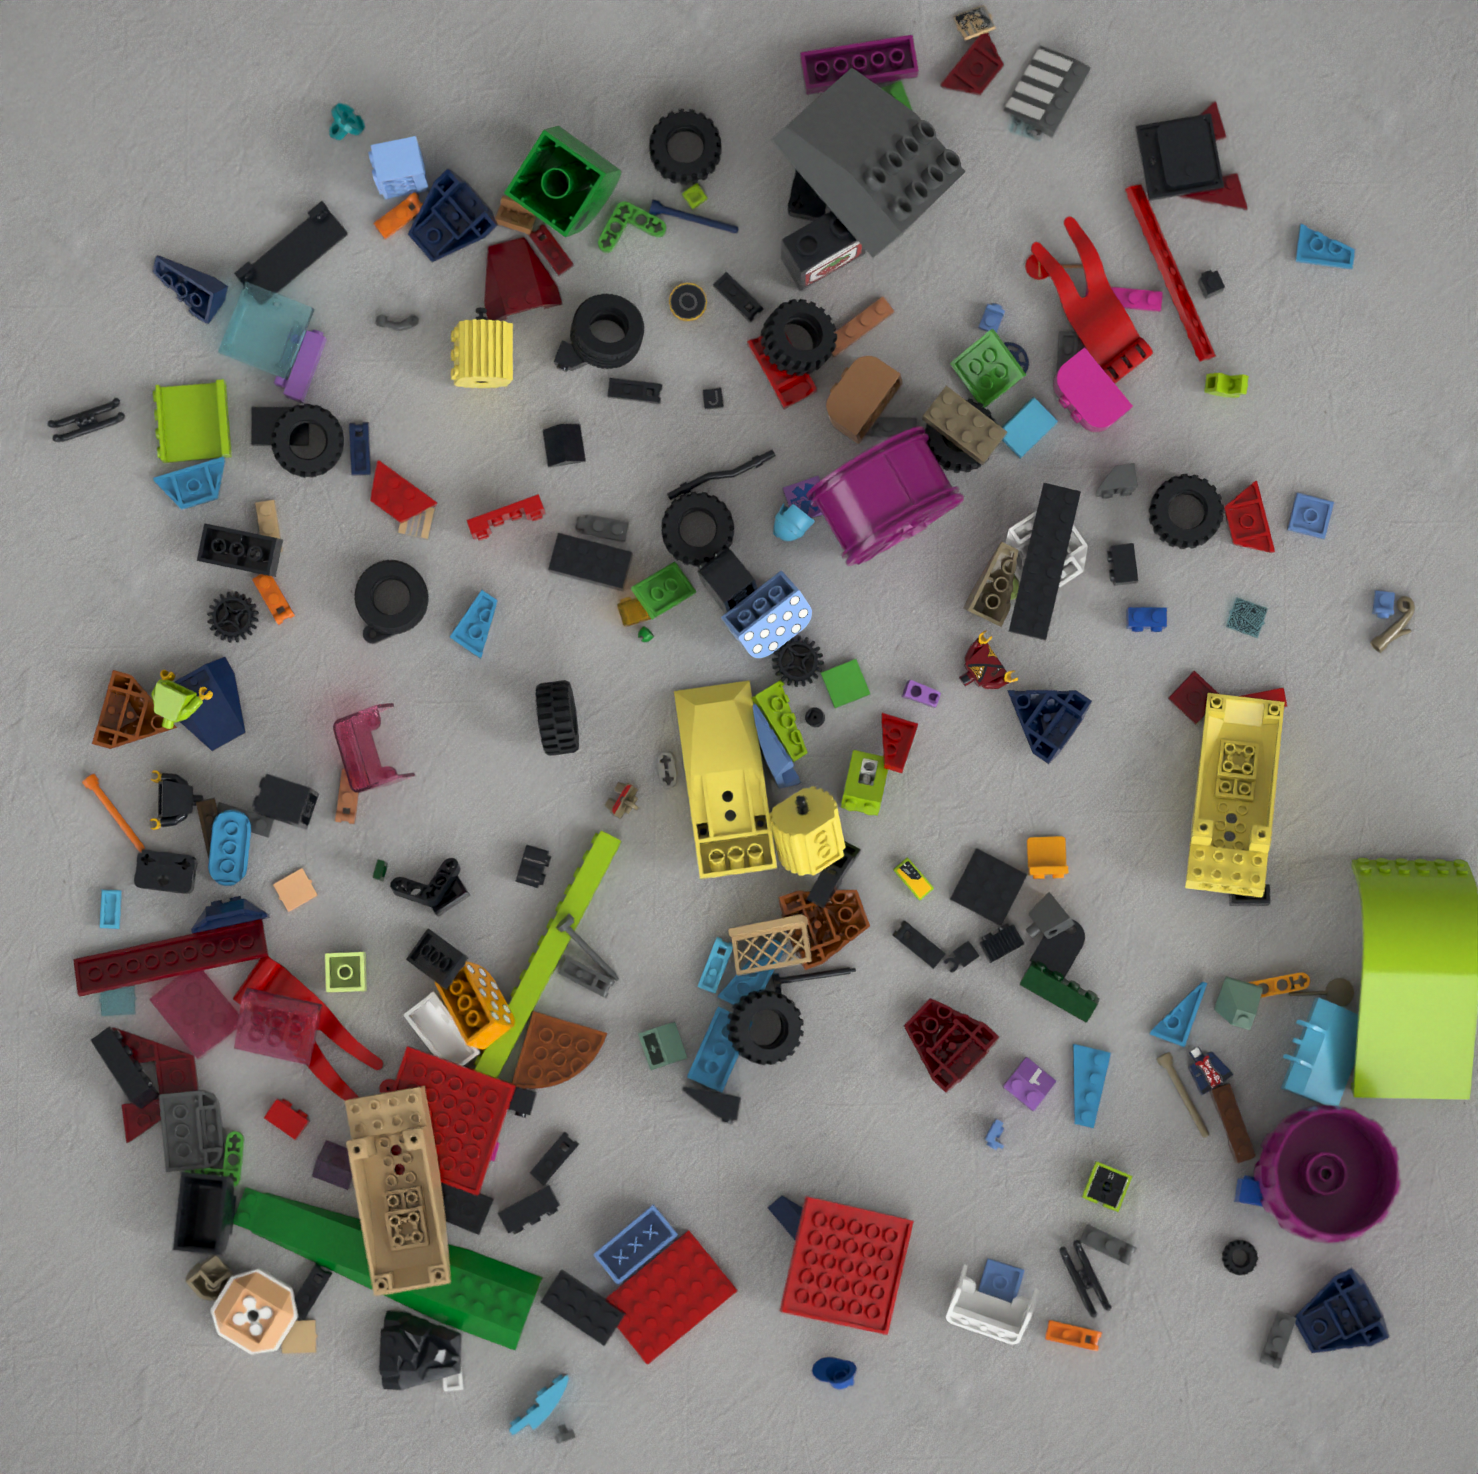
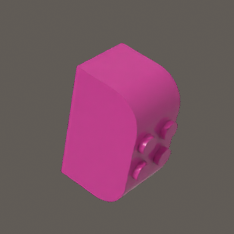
M1085 347L1063 364L1054 377L1053 389L1059 398V404L1072 413L1070 417L1076 424L1080 423L1083 428L1090 432L1105 431L1133 407Z

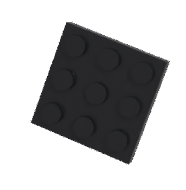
M976 848L950 900L1001 926L1028 874Z

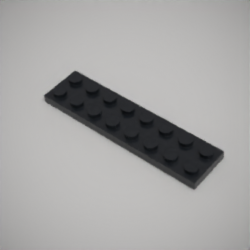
M1043 483L1008 632L1046 641L1081 491Z

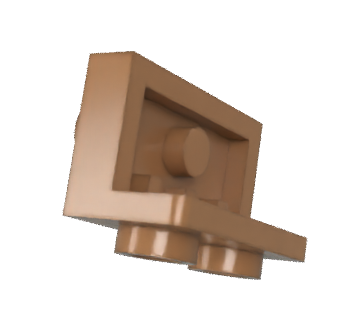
M503 195L495 219L498 225L530 234L537 217L510 197Z

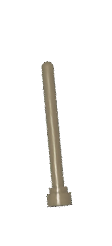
M1167 1052L1156 1058L1160 1066L1162 1065L1163 1068H1166L1202 1137L1207 1138L1209 1132L1172 1065L1173 1057L1171 1053Z

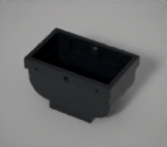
M181 1172L173 1250L210 1255H222L225 1252L229 1235H232L236 1204L234 1181L231 1177Z

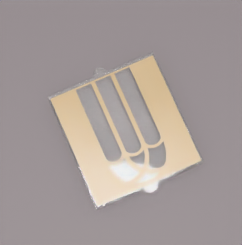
M430 507L423 511V513L400 523L397 534L409 536L412 539L429 540L435 508Z

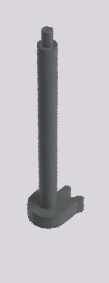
M569 913L559 922L556 928L560 932L566 931L611 978L618 981L619 978L616 976V973L570 927L575 921L574 917Z

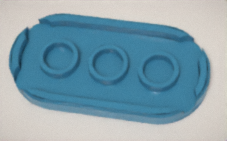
M228 809L219 813L212 825L208 869L211 877L218 884L224 886L238 883L247 872L251 824L248 817L239 810Z

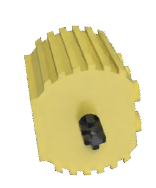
M483 307L476 308V313L479 314L476 319L459 321L454 330H451V342H454V349H451V361H454V368H451V380H454L455 386L463 388L507 387L513 380V323L487 320V317H484L487 309Z
M814 786L803 788L773 807L772 812L769 813L778 860L783 867L785 866L786 870L789 871L791 869V873L795 874L798 872L800 876L805 874H812L814 876L844 856L845 842L838 807L833 796H829V792H824L821 788L817 790Z

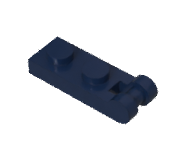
M363 422V424L349 423L351 475H371L369 422ZM356 432H363V436L356 437Z

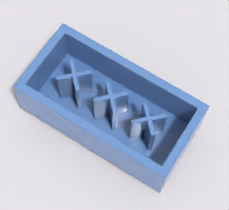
M653 1204L593 1255L618 1285L673 1240L678 1233Z

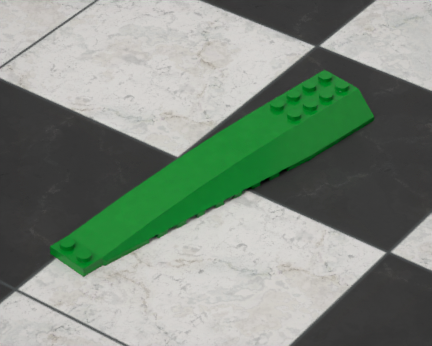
M245 1187L234 1216V1225L248 1229L251 1233L373 1290L361 1220L359 1218ZM448 1244L451 1283L384 1294V1296L438 1322L516 1351L522 1330L543 1277L472 1250Z

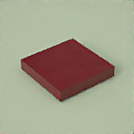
M1194 670L1169 696L1168 700L1196 725L1205 716L1207 694L1219 693Z

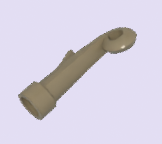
M1402 596L1398 599L1397 608L1404 615L1370 642L1377 652L1382 653L1392 641L1411 633V629L1402 630L1408 624L1415 611L1414 602L1410 597ZM1403 602L1407 603L1408 609L1402 606Z

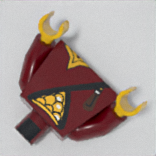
M985 630L969 646L964 657L966 662L964 667L967 672L961 675L959 679L965 687L974 681L978 688L999 689L1009 684V682L1017 681L1018 678H1011V673L1015 672V670L1008 672L1005 670L988 644L992 636L988 639L984 637V633L987 632Z

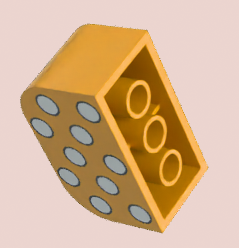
M466 961L465 966L458 972L447 990L434 982L467 1046L486 1049L515 1025L514 1016L497 983L482 966Z

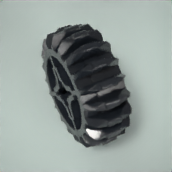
M235 591L233 597L230 592H227V598L220 594V602L217 599L213 600L217 605L209 606L214 611L207 613L208 616L213 617L207 620L208 624H214L210 627V630L214 631L217 629L214 633L216 637L221 635L220 639L224 641L228 636L229 643H232L234 637L235 641L239 643V636L246 640L245 633H248L250 636L253 635L250 628L257 629L253 622H259V619L253 616L258 615L259 612L257 610L252 611L257 606L255 603L249 605L252 601L250 597L245 600L246 595L244 593L239 597L238 592ZM229 603H241L245 608L233 610ZM224 607L226 614L218 622L219 612ZM230 611L235 615L237 613V616L235 617L236 623L232 620L229 621V619L231 618ZM248 613L247 623L242 628L241 619ZM231 624L234 625L237 631L227 632L221 627Z
M798 635V641H794L793 637L790 639L791 643L787 641L784 647L781 646L779 648L780 652L774 651L778 658H772V662H778V664L773 666V669H779L775 674L776 676L783 675L780 680L781 682H784L787 678L789 679L787 682L788 686L791 685L792 681H795L794 686L798 687V682L801 681L802 686L805 687V680L812 684L813 681L810 677L818 678L815 671L822 672V669L817 667V665H823L824 661L818 660L823 657L822 653L816 654L820 647L812 648L815 645V641H812L809 645L807 644L808 637L805 638L804 642H801V636ZM800 646L809 651L798 654L792 647ZM788 651L791 661L783 667L782 657ZM794 656L798 657V659L799 657L803 658L801 661L802 668L793 664L795 661ZM813 656L814 665L808 673L804 663ZM798 669L803 676H792L787 671Z

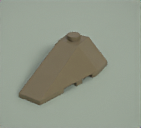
M1000 542L972 589L963 607L965 610L1002 627L1010 611L1011 592H1013V578L1016 571L1018 549Z

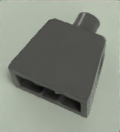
M1048 892L1029 912L1028 915L1034 923L1025 930L1031 938L1042 932L1047 939H1050L1072 927L1075 923L1053 895Z

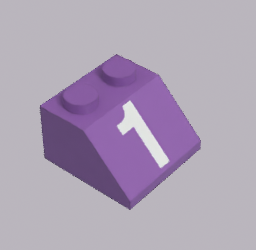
M1025 1057L1002 1087L1027 1108L1034 1111L1056 1083V1080L1028 1057Z

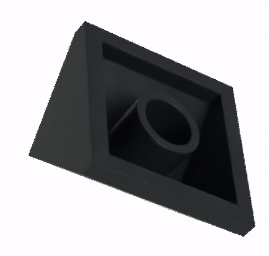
M558 424L543 430L548 468L586 462L580 424Z
M459 876L456 877L442 901L437 906L432 907L438 917L471 896ZM446 880L438 881L437 885H443Z

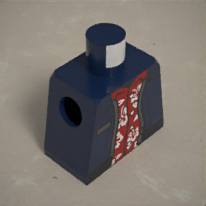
M1199 1046L1189 1052L1195 1062L1189 1065L1188 1069L1200 1095L1206 1094L1233 1076V1073L1213 1052L1204 1055Z

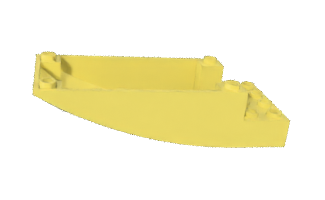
M750 680L674 691L700 879L777 869L759 739L753 713ZM725 791L732 792V801L725 802L722 799V794ZM733 810L736 813V818L733 821L726 820V811ZM763 821L764 825L759 827L757 822ZM706 829L707 833L701 835L700 830Z
M1213 693L1207 694L1185 888L1263 897L1268 852L1271 845L1285 702ZM1234 814L1237 817V821L1229 823L1226 820V816ZM1226 832H1233L1235 839L1227 841L1224 838V834Z

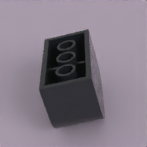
M729 548L717 552L714 559L710 562H704L697 571L702 584L725 614L758 589L755 579Z

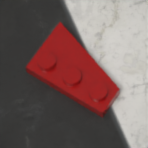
M882 713L884 768L903 773L918 723Z

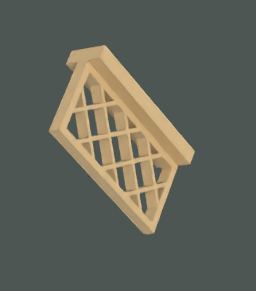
M801 914L728 929L729 936L732 938L736 974L740 976L812 962L807 931V917ZM802 929L803 936L798 942L791 936L795 930ZM777 933H783L786 936L781 945L773 941ZM763 936L768 941L761 949L754 943L759 937ZM789 938L796 943L791 953L783 948ZM746 940L750 944L744 952H741L738 949L737 941ZM771 942L778 947L773 956L765 952ZM752 946L760 951L754 960L747 956ZM800 946L805 949L806 958L798 959L794 956ZM783 950L789 956L785 962L780 963L775 958ZM762 954L770 958L766 966H761L757 963ZM746 957L752 963L748 969L741 970L740 963Z

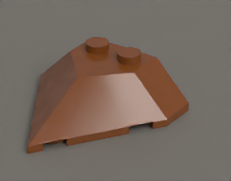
M115 670L112 671L92 744L113 749L172 729L162 726L164 717L154 712L153 699L132 675Z

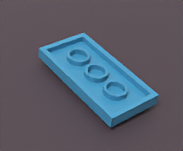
M717 1007L687 1078L722 1093L739 1053L733 1049V1043L729 1041L727 1036L730 1034L729 1030H727V1024L730 1023L728 1015L732 1012ZM752 1021L750 1022L749 1031L753 1024Z

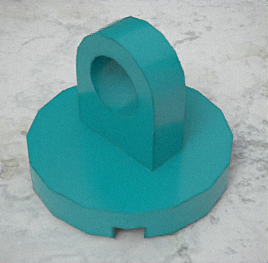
M337 103L331 110L335 121L330 126L329 135L338 141L342 140L348 133L356 136L360 135L365 129L362 117L359 114L356 116L353 113L355 110L349 105Z

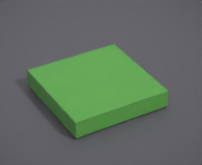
M857 659L821 673L835 709L870 695Z

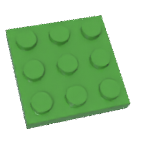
M994 329L989 330L950 362L976 401L982 403L984 408L1026 376V373Z

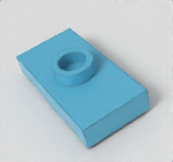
M102 890L100 928L120 929L121 890Z

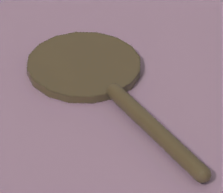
M1337 978L1328 983L1325 991L1290 992L1289 996L1326 995V999L1329 1002L1342 1007L1352 1001L1354 989L1352 984L1346 979Z

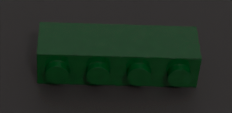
M1032 960L1019 985L1087 1023L1099 1003L1100 998L1097 997V994L1093 991L1082 989L1075 981H1068L1063 978L1064 976L1061 973L1047 969L1044 963Z

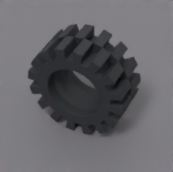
M1235 1240L1229 1242L1224 1247L1222 1261L1224 1267L1229 1272L1236 1275H1247L1257 1266L1258 1253L1249 1242ZM1237 1250H1243L1247 1254V1261L1243 1265H1237L1233 1261V1254Z

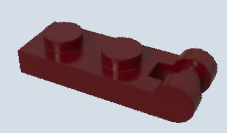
M543 223L538 226L539 229L535 232L531 231L528 236L556 274L561 276L572 268L574 264ZM544 234L546 238L540 241L539 237Z

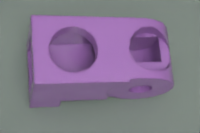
M913 680L907 681L902 694L903 698L933 708L937 707L941 696L940 692Z

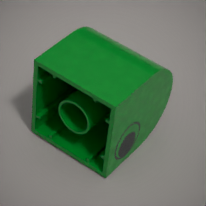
M555 126L542 131L504 194L561 235L568 237L584 230L598 215L616 188L621 177V170L562 127Z

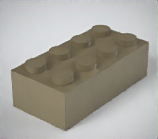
M945 386L922 417L924 422L982 466L1007 435L1006 430L948 386Z

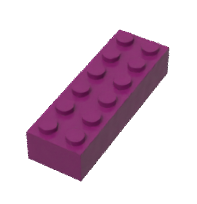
M913 34L800 52L806 95L825 92L851 68L858 71L874 84L918 77L919 73Z

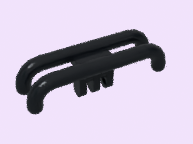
M114 398L112 402L63 419L49 420L47 425L50 428H59L74 422L80 428L61 435L54 434L52 440L54 442L68 441L122 422L125 419L123 412H119L117 416L98 422L96 417L98 414L117 408L120 405V399Z
M1075 1240L1073 1245L1084 1268L1076 1270L1066 1247H1060L1059 1252L1089 1315L1092 1318H1096L1098 1313L1088 1296L1087 1289L1094 1288L1104 1310L1110 1311L1112 1307L1080 1240Z

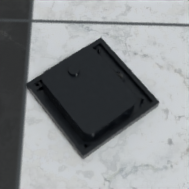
M1211 113L1135 127L1149 201L1224 188Z

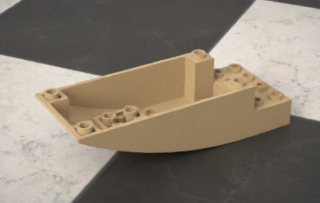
M425 1086L346 1100L345 1105L351 1133V1140L346 1142L374 1296L451 1283L443 1194ZM393 1145L401 1147L402 1152L400 1155L395 1156L392 1154L391 1148ZM397 1164H402L405 1167L404 1174L398 1175L395 1173L394 1168Z

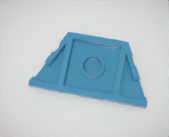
M220 457L154 477L153 480L181 510L219 498L225 458Z

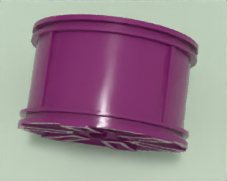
M922 426L906 430L863 452L830 473L806 494L808 500H812V507L818 506L843 548L844 552L841 556L843 559H846L845 563L847 566L865 563L903 540L910 539L964 501L963 494L958 493L959 487H952L926 443L929 437L927 434H924L925 430Z

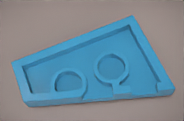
M1300 224L1295 262L1344 269L1353 268L1355 249Z

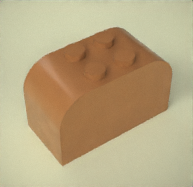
M873 356L860 357L852 363L850 368L846 367L841 374L842 379L830 389L831 394L826 403L832 425L857 444H860L868 430L873 426L903 384L899 372Z

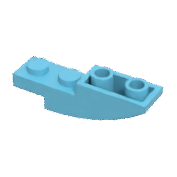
M562 1374L552 1381L554 1385L550 1388L545 1386L537 1392L538 1397L535 1400L539 1406L537 1407L534 1404L526 1410L527 1415L521 1419L518 1416L510 1423L512 1426L508 1430L513 1436L528 1424L534 1430L551 1414L567 1387L568 1375L564 1377Z

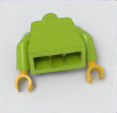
M167 670L160 672L162 679L158 680L151 693L154 712L164 717L162 726L168 729L173 728L174 722L188 719L202 705L203 699L209 700L213 696L212 691H208L204 695V692L207 690L206 687H201L199 689V696H196V692L172 682L175 679V674Z

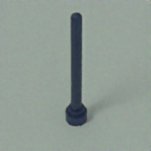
M652 200L649 211L652 215L656 216L663 213L731 233L739 231V228L735 225L663 206L658 200Z

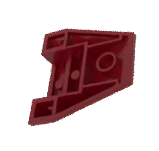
M525 237L488 246L484 307L487 309L488 320L503 321L507 320L509 315L539 307L547 309L562 305L557 284Z

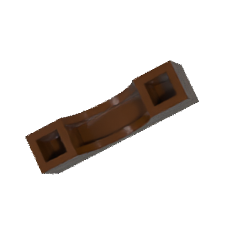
M1230 1083L1213 1088L1209 1092L1222 1120L1235 1163L1238 1164L1255 1158L1256 1155Z

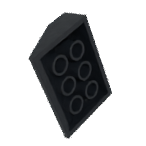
M683 1087V1092L716 1117L721 1118V1122L732 1124L733 1120L737 1121L741 1097Z

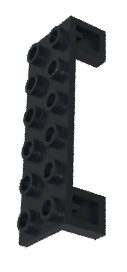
M323 201L307 212L309 215L308 219L253 264L248 261L234 273L261 306L348 235V232L332 215Z

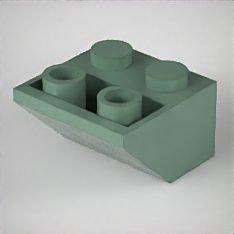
M675 1022L638 1034L650 1071L687 1059Z

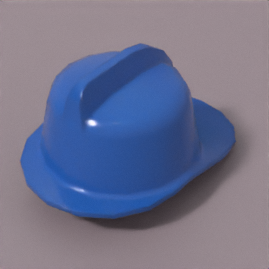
M825 1357L816 1361L812 1367L813 1376L817 1380L829 1383L835 1389H845L854 1385V1375L857 1368L852 1361Z

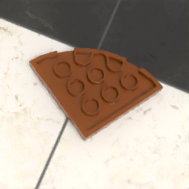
M533 1011L512 1084L519 1088L538 1089L552 1087L572 1079L587 1068L595 1059L605 1042L607 1033Z

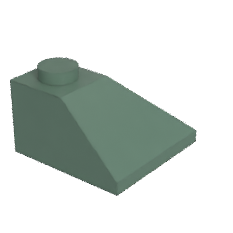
M1226 976L1214 1010L1231 1025L1251 1030L1263 987Z

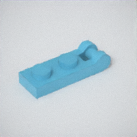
M716 938L697 987L714 994L716 993L733 950L732 942L727 943L722 941V938ZM719 948L726 950L724 955L717 953Z

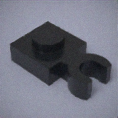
M967 941L953 951L956 957L946 959L944 964L948 962L954 963V968L950 970L952 973L957 970L960 963L965 967L978 958L979 954L971 943Z

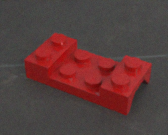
M785 332V335H786L788 341H789L790 344L792 345L790 339L788 338V336H787V334H786V332ZM762 336L747 341L749 349L756 361H758L784 410L817 392V388L810 375L806 373L803 376H797L796 373L789 375L786 374V370L780 371L775 363L772 365L769 362L770 357L765 356L763 352L765 346H761Z
M538 494L466 521L474 540L478 539V541L489 538V534H492L490 529L492 525L498 527L505 524L504 521L518 520L522 518V514H526L528 520L537 521L542 519V515L546 513Z

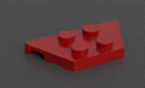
M380 460L377 461L370 501L398 522L403 523L410 520L411 517L417 516L426 509L438 504Z
M1254 481L1224 507L1232 543L1237 546L1274 553L1275 549L1258 482Z

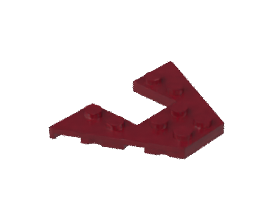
M1214 101L1200 115L1211 113L1215 139L1219 141L1226 139L1227 136L1217 103ZM1238 173L1223 176V189L1179 196L1184 199L1189 198L1209 204L1240 208L1245 211L1248 209Z
M118 1029L124 1038L122 1039L123 1043L128 1045L134 1054L132 1056L135 1060H138L140 1063L155 1061L159 1094L199 1090L195 1055ZM159 1099L152 1101L142 1109L133 1103L121 1104L126 1143H130L161 1121Z

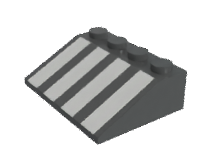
M1040 45L1003 111L1053 138L1087 79L1091 67L1075 58Z

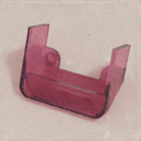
M393 703L371 706L337 719L333 724L334 735L352 791L356 793L393 785L415 776V773L397 774L394 767H382L371 731L378 729L381 725L379 712L394 707Z

